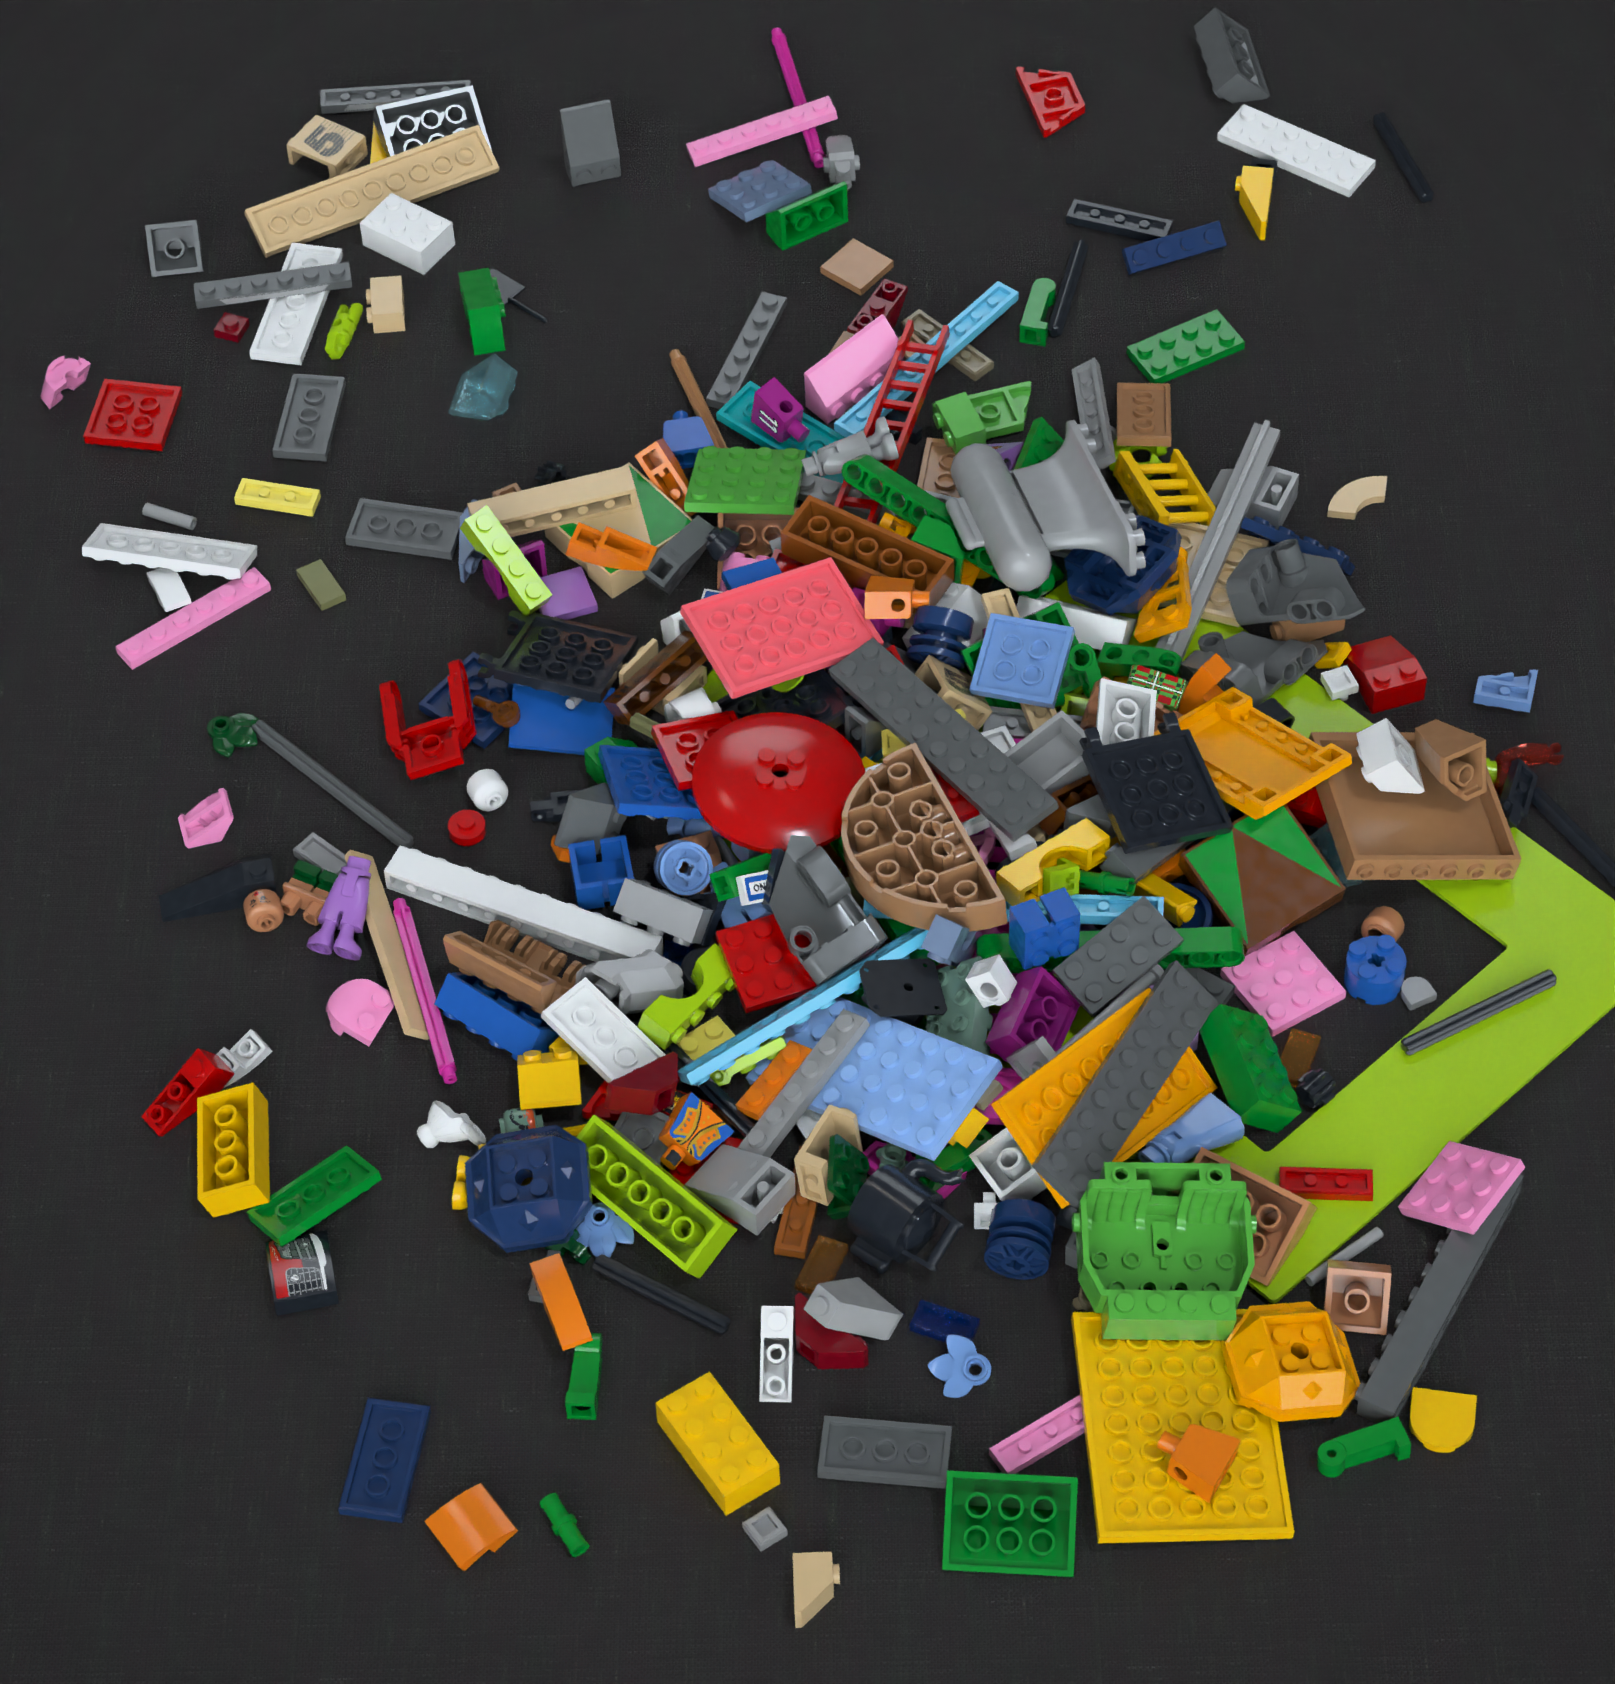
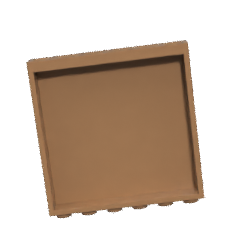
M1311 732L1309 739L1322 747L1333 743L1352 756L1351 765L1315 786L1347 880H1505L1514 878L1521 862V857L1487 766V792L1468 801L1461 800L1442 785L1418 757L1417 761L1425 789L1424 792L1415 794L1380 791L1372 782L1368 783L1362 774L1361 768L1364 765L1356 750V747L1359 746L1356 735L1358 732ZM1400 732L1415 749V733Z

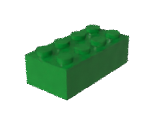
M1224 1004L1218 1005L1210 1013L1199 1031L1229 1107L1241 1117L1243 1124L1278 1133L1302 1111L1297 1101V1094L1292 1089L1288 1079V1072L1277 1052V1045L1272 1040L1268 1030V1023L1259 1014Z

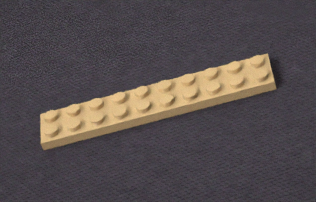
M478 124L245 209L244 214L266 258L290 249L292 243L304 244L360 223L391 193L415 203L497 173L500 167Z

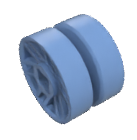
M674 840L665 844L658 851L654 860V873L658 882L667 890L680 895H693L703 890L709 883V874L713 873V864L709 853L702 846L687 840ZM682 862L688 864V866H686L684 870V873L679 871V869L682 866Z

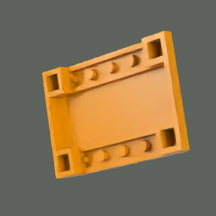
M1234 687L1178 718L1180 729L1190 730L1221 800L1255 820L1268 815L1352 764V756L1347 751L1333 743L1325 747L1320 746L1254 708L1252 697ZM1157 730L1156 732H1154V735H1160V734H1161V733L1159 732V730Z

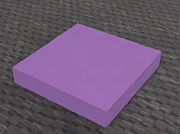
M581 566L540 577L553 594L549 601L539 608L540 614L568 620L598 612L597 602Z

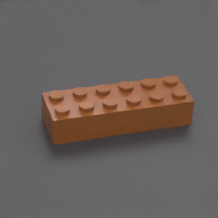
M808 495L780 533L782 554L806 565L831 557L846 582L860 589L866 590L870 576L915 580V591H930V606H936L954 581V559L811 495Z

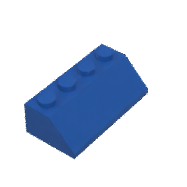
M461 972L448 973L434 1003L435 1006L443 1010V1015L452 1020L463 1022L466 1024L465 1028L468 1031L487 1037L489 1039L488 1042L492 1046L511 1052L512 1058L516 1061L517 1056L523 1055L526 1051L538 1050L541 1053H548L549 1046L559 1037L541 1018V1014L531 1009V1005L523 1001L519 1002L510 999L506 992L484 985L483 980L476 976H468Z

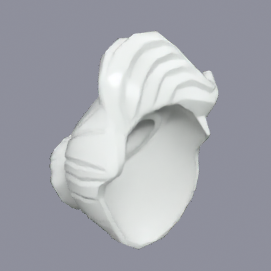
M437 1100L433 1101L429 1110L427 1124L419 1126L417 1130L420 1141L427 1148H434L439 1141L451 1143L470 1140L477 1146L486 1143L485 1135L470 1120L466 1113H454L449 1106Z

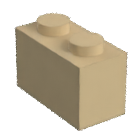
M402 276L370 278L371 289H366L367 305L371 304V307H366L368 323H373L374 333L405 331Z

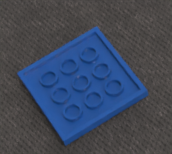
M611 745L599 746L598 757L617 813L625 816L649 815L654 818L704 819L695 803L692 789L678 791L659 749Z

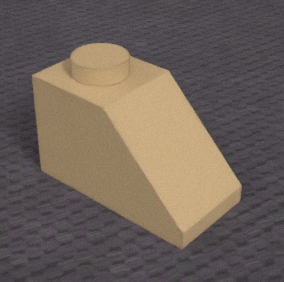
M832 1552L793 1553L796 1628H802L834 1597L833 1584H840L839 1564H833Z

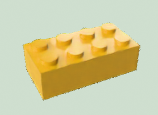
M253 1082L197 1098L198 1200L213 1218L270 1202L268 1101Z
M710 1371L655 1402L658 1424L726 1516L780 1484L779 1463Z

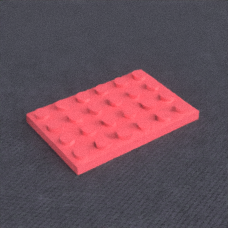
M831 557L682 605L680 610L682 617L731 699L833 666L871 638H874L882 646L884 644L871 620L865 619L864 609Z

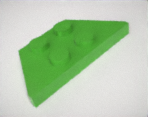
M1031 381L968 395L986 428V439L1024 430L1031 394ZM935 403L932 404L933 414L936 413Z

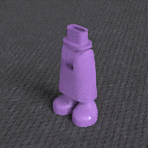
M349 856L347 865L341 867L342 873L336 878L317 920L322 924V927L308 939L307 947L310 950L326 955L331 954L334 950L342 958L354 961L360 960L362 950L354 941V933H362L369 896V880L371 878V873H369L370 860ZM335 929L340 930V932L334 943V933Z

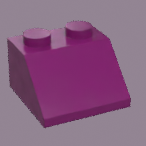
M532 540L522 545H517L539 577L547 576L543 541ZM488 558L483 559L484 579L496 598L500 600L509 596L507 586L497 568Z

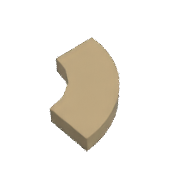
M1387 476L1365 477L1343 486L1331 499L1327 517L1355 520L1357 512L1363 507L1372 503H1384Z

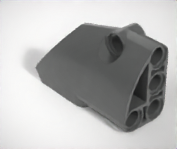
M1286 539L1271 547L1250 549L1226 582L1227 595L1239 625L1288 620L1297 624L1351 619L1365 611L1364 606L1348 583L1337 559L1302 553L1297 539Z
M1245 631L1223 639L1221 633L1209 632L1199 638L1198 645L1200 650L1194 651L1182 662L1178 675L1181 679L1186 680L1185 683L1188 685L1198 669L1217 653L1232 668L1217 685L1223 691L1234 687L1252 697L1253 707L1255 708L1266 701L1283 684L1292 685L1328 651L1323 639L1310 642L1296 639L1278 641L1256 636Z
M791 835L769 906L788 943L789 951L798 958L812 980L819 986L877 950L886 942L888 936L871 913L866 916L850 894L851 889L826 851L820 845L816 846L810 836ZM805 935L809 939L810 945L806 948H800L795 944L794 937Z

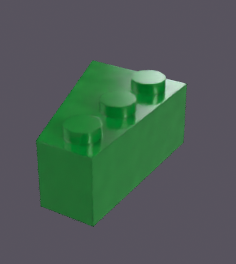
M489 268L459 272L461 296L466 319H468L470 326L469 333L470 337H472L474 356L506 351L501 318L506 317L500 289H498L497 278L491 277Z

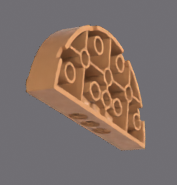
M913 743L900 748L884 757L883 763L874 770L869 769L855 784L845 802L841 827L847 872L852 883L863 898L886 916L901 923L929 930L936 914L969 928L968 932L991 929L1007 924L1005 898L917 744Z

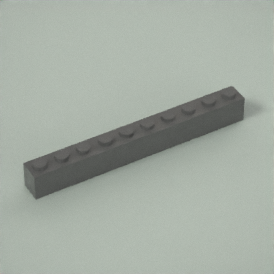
M1520 1174L1474 1235L1447 1228L1449 1235L1446 1241L1442 1239L1439 1241L1434 1252L1436 1259L1433 1264H1426L1421 1275L1423 1282L1420 1288L1415 1286L1409 1296V1308L1407 1311L1401 1310L1396 1319L1394 1327L1397 1329L1394 1335L1388 1334L1381 1348V1351L1384 1352L1380 1359L1375 1358L1368 1371V1376H1370L1368 1382H1361L1356 1391L1354 1400L1358 1401L1357 1415L1375 1423L1399 1417L1412 1393L1413 1387L1416 1386L1517 1201L1521 1193L1523 1175Z

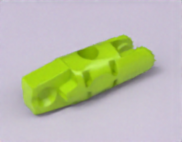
M361 303L352 304L350 309L347 305H340L328 332L325 351L332 360L340 359L349 346L363 312Z

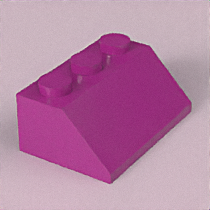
M1042 966L1017 973L1015 977L1017 985L1011 994V998L1002 1005L985 1041L1006 1062H1008L1006 1058L1014 1051L1041 1036L1046 1039L1055 1052L1058 1051L1080 1007L1077 1000Z

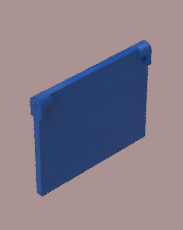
M512 684V701L516 702L520 708V720L509 729L508 747L584 755V749L606 737H612L613 715L603 701L615 692V688L609 689L601 703L588 702L583 699L574 709H569L565 702L570 696H562L555 692L536 690L529 686Z

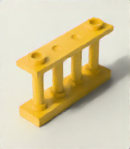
M1173 449L1169 463L1138 464L1130 451H1119L1113 474L1139 515L1167 526L1175 523L1196 522L1209 526L1217 508L1179 449ZM1169 474L1172 479L1148 480L1145 475ZM1179 490L1182 495L1158 496L1155 491ZM1189 506L1193 512L1169 513L1165 507Z

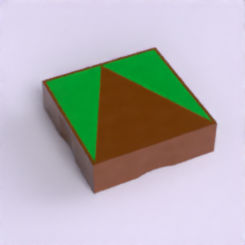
M1286 804L1256 820L1245 814L1232 822L1234 827L1230 833L1204 839L1181 853L1178 866L1191 885L1206 896L1211 909L1218 918L1220 926L1236 927L1242 931L1244 956L1279 939L1293 926L1312 919L1342 900L1346 890Z

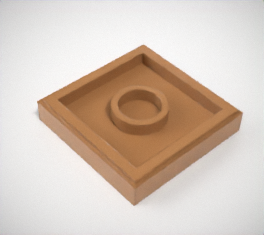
M853 238L820 268L821 274L861 296L894 267V261Z

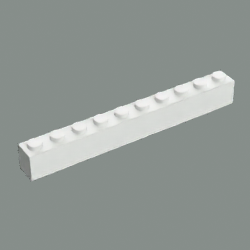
M400 845L384 870L387 889L489 925L492 921L500 920L510 925V928L518 929L520 936L529 935L534 940H539L546 945L594 962L634 958L648 949L661 956L664 955L662 936L633 927L623 921L619 922L607 918L601 913L581 909L575 904L561 902L551 898L549 895L538 894L525 889L521 885H513L501 881L495 876H487L475 872L469 867H461L449 863L443 858L429 856L417 849H409Z

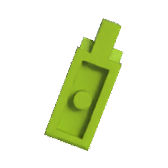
M783 1035L773 1040L767 1039L760 1044V1049L749 1055L742 1054L734 1059V1065L725 1070L718 1069L709 1074V1076L719 1087L730 1083L731 1077L740 1071L741 1074L747 1073L757 1066V1062L765 1058L768 1060L774 1059L787 1046L786 1039Z

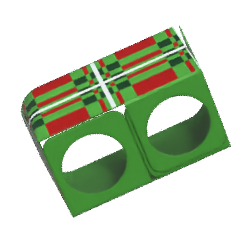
M1131 666L1127 684L1157 690L1156 701L1163 704V707L1170 711L1178 710L1186 680L1144 666Z

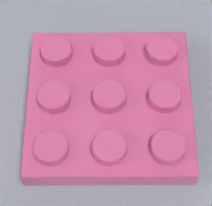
M1295 931L1245 956L1244 961L1240 965L1221 969L1220 976L1223 980L1235 985L1234 993L1249 1011L1265 1018L1271 1037L1346 997V990Z
M1449 1141L1398 1208L1404 1216L1474 1235L1525 1169V1166L1521 1159Z

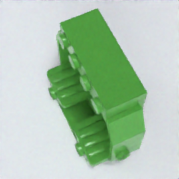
M1104 1162L1099 1179H1092L1088 1182L1086 1191L1080 1199L1077 1213H1072V1232H1076L1078 1281L1095 1313H1101L1102 1339L1227 1340L1236 1324V1310L1255 1265L1253 1234H1256L1257 1229L1256 1215H1251L1250 1201L1246 1197V1182L1231 1181L1230 1164ZM1164 1244L1167 1249L1160 1250L1157 1245ZM1150 1287L1153 1290H1144V1288Z

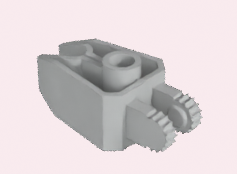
M847 135L829 136L826 139L827 155L826 158H823L824 173L829 174L830 183L845 181L848 190L852 188V181L856 180L855 170H860L859 155H854L852 140Z

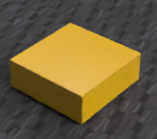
M1325 643L1328 652L1314 665L1317 669L1339 668L1352 650L1349 643Z

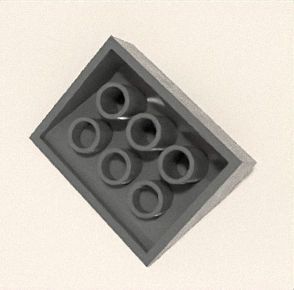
M473 85L375 106L373 120L387 158L478 124L491 149Z

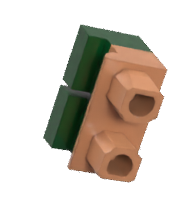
M298 860L294 866V875L288 883L284 882L282 885L284 895L280 903L283 913L292 916L301 908L305 910L303 912L304 920L309 924L317 926L319 924L317 920L338 875L325 869L322 871L320 867Z

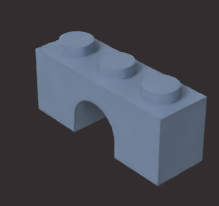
M936 914L921 948L929 951L927 957L942 964L945 963L949 966L958 967L960 962L972 958L976 949V940L982 936L983 932H968L969 928Z

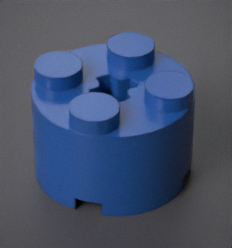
M1387 934L1368 936L1353 941L1350 944L1346 956L1344 985L1348 993L1355 999L1359 997L1365 1000L1366 1004L1383 1005L1393 1001L1398 996L1404 982L1407 960L1403 949L1395 942L1392 936Z

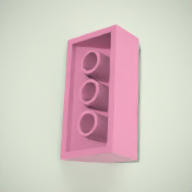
M881 314L804 372L806 407L826 424H829L835 418H840L848 408L858 403L884 380L899 340L884 315Z

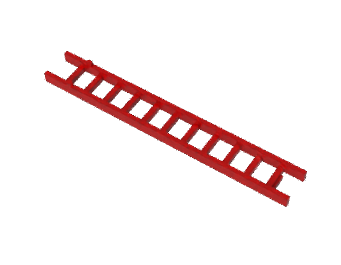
M913 320L907 321L863 430L866 438L873 434L875 422L880 417L883 408L909 412L905 422L886 420L889 430L901 431L898 441H895L899 459L890 461L880 460L879 462L895 472L950 336L949 325H943L936 345L910 342L914 331ZM906 351L931 354L928 364L902 361ZM898 370L924 373L921 383L894 380ZM890 389L917 392L913 403L887 399ZM843 480L833 506L842 510L844 506L869 509L870 513L867 521L876 524L883 505L875 500L849 497L852 485Z

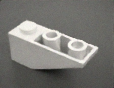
M761 1306L759 1402L792 1401L795 1308L793 1306Z

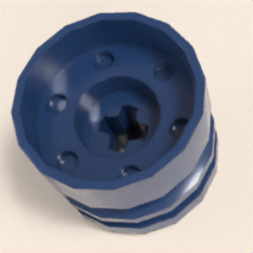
M919 606L915 611L912 627L920 634L910 637L909 642L912 646H909L907 649V657L922 665L927 656L931 655L958 670L963 669L965 661L960 651L967 646L961 642L971 639L974 625L973 618L963 612L946 607Z
M1008 1199L997 1203L991 1212L989 1235L984 1253V1261L987 1266L997 1274L1013 1279H1035L1044 1275L1049 1269L1051 1243L1053 1242L1056 1217L1052 1211L1032 1200Z

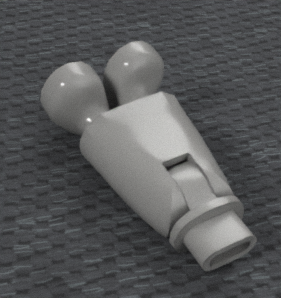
M883 416L876 420L875 433L870 437L866 438L864 431H859L819 448L817 454L813 451L812 456L801 459L807 477L819 473V476L842 473V466L846 462L862 454H867L878 461L899 459V454L886 418Z

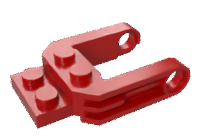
M461 659L447 663L450 676H447L453 711V716L450 717L445 716L406 730L402 698L395 680L379 684L387 743L391 746L396 759L405 762L407 775L410 780L464 764L462 749H465L477 734L468 676Z

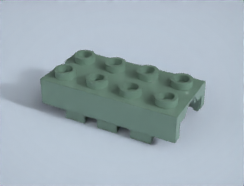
M977 956L962 961L957 968L950 965L937 969L947 1011L944 1015H927L926 1031L989 1056L990 1047L985 1041L987 1039V1031H990L992 1028L993 1015L989 1013V1006L982 1007L965 980L974 963L983 960V958Z

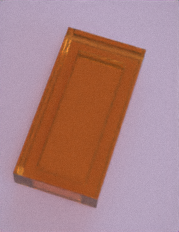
M1292 1028L1280 1058L1288 1072L1287 1076L1291 1086L1297 1087L1299 1085L1298 1079L1310 1071L1321 1042V1036Z
M819 1235L798 1276L795 1289L812 1295L818 1283L833 1281L846 1256L848 1244Z

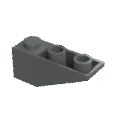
M697 515L657 552L648 570L642 571L647 580L670 596L707 549L706 544L708 540L706 536L715 527Z

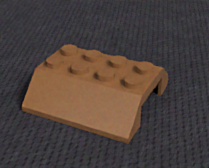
M500 920L490 922L484 942L462 931L444 935L443 943L449 963L459 967L461 973L478 977L483 980L484 985L506 992L510 999L519 1002L523 1001L531 1005L533 1011L540 1014L575 986L576 972L583 966H586L574 960L565 970L561 979L557 975L567 962L566 954L558 953V950L539 940H534L529 935L522 938V941L516 946L514 953L510 952L509 950L519 937V931L514 927L510 928V925Z

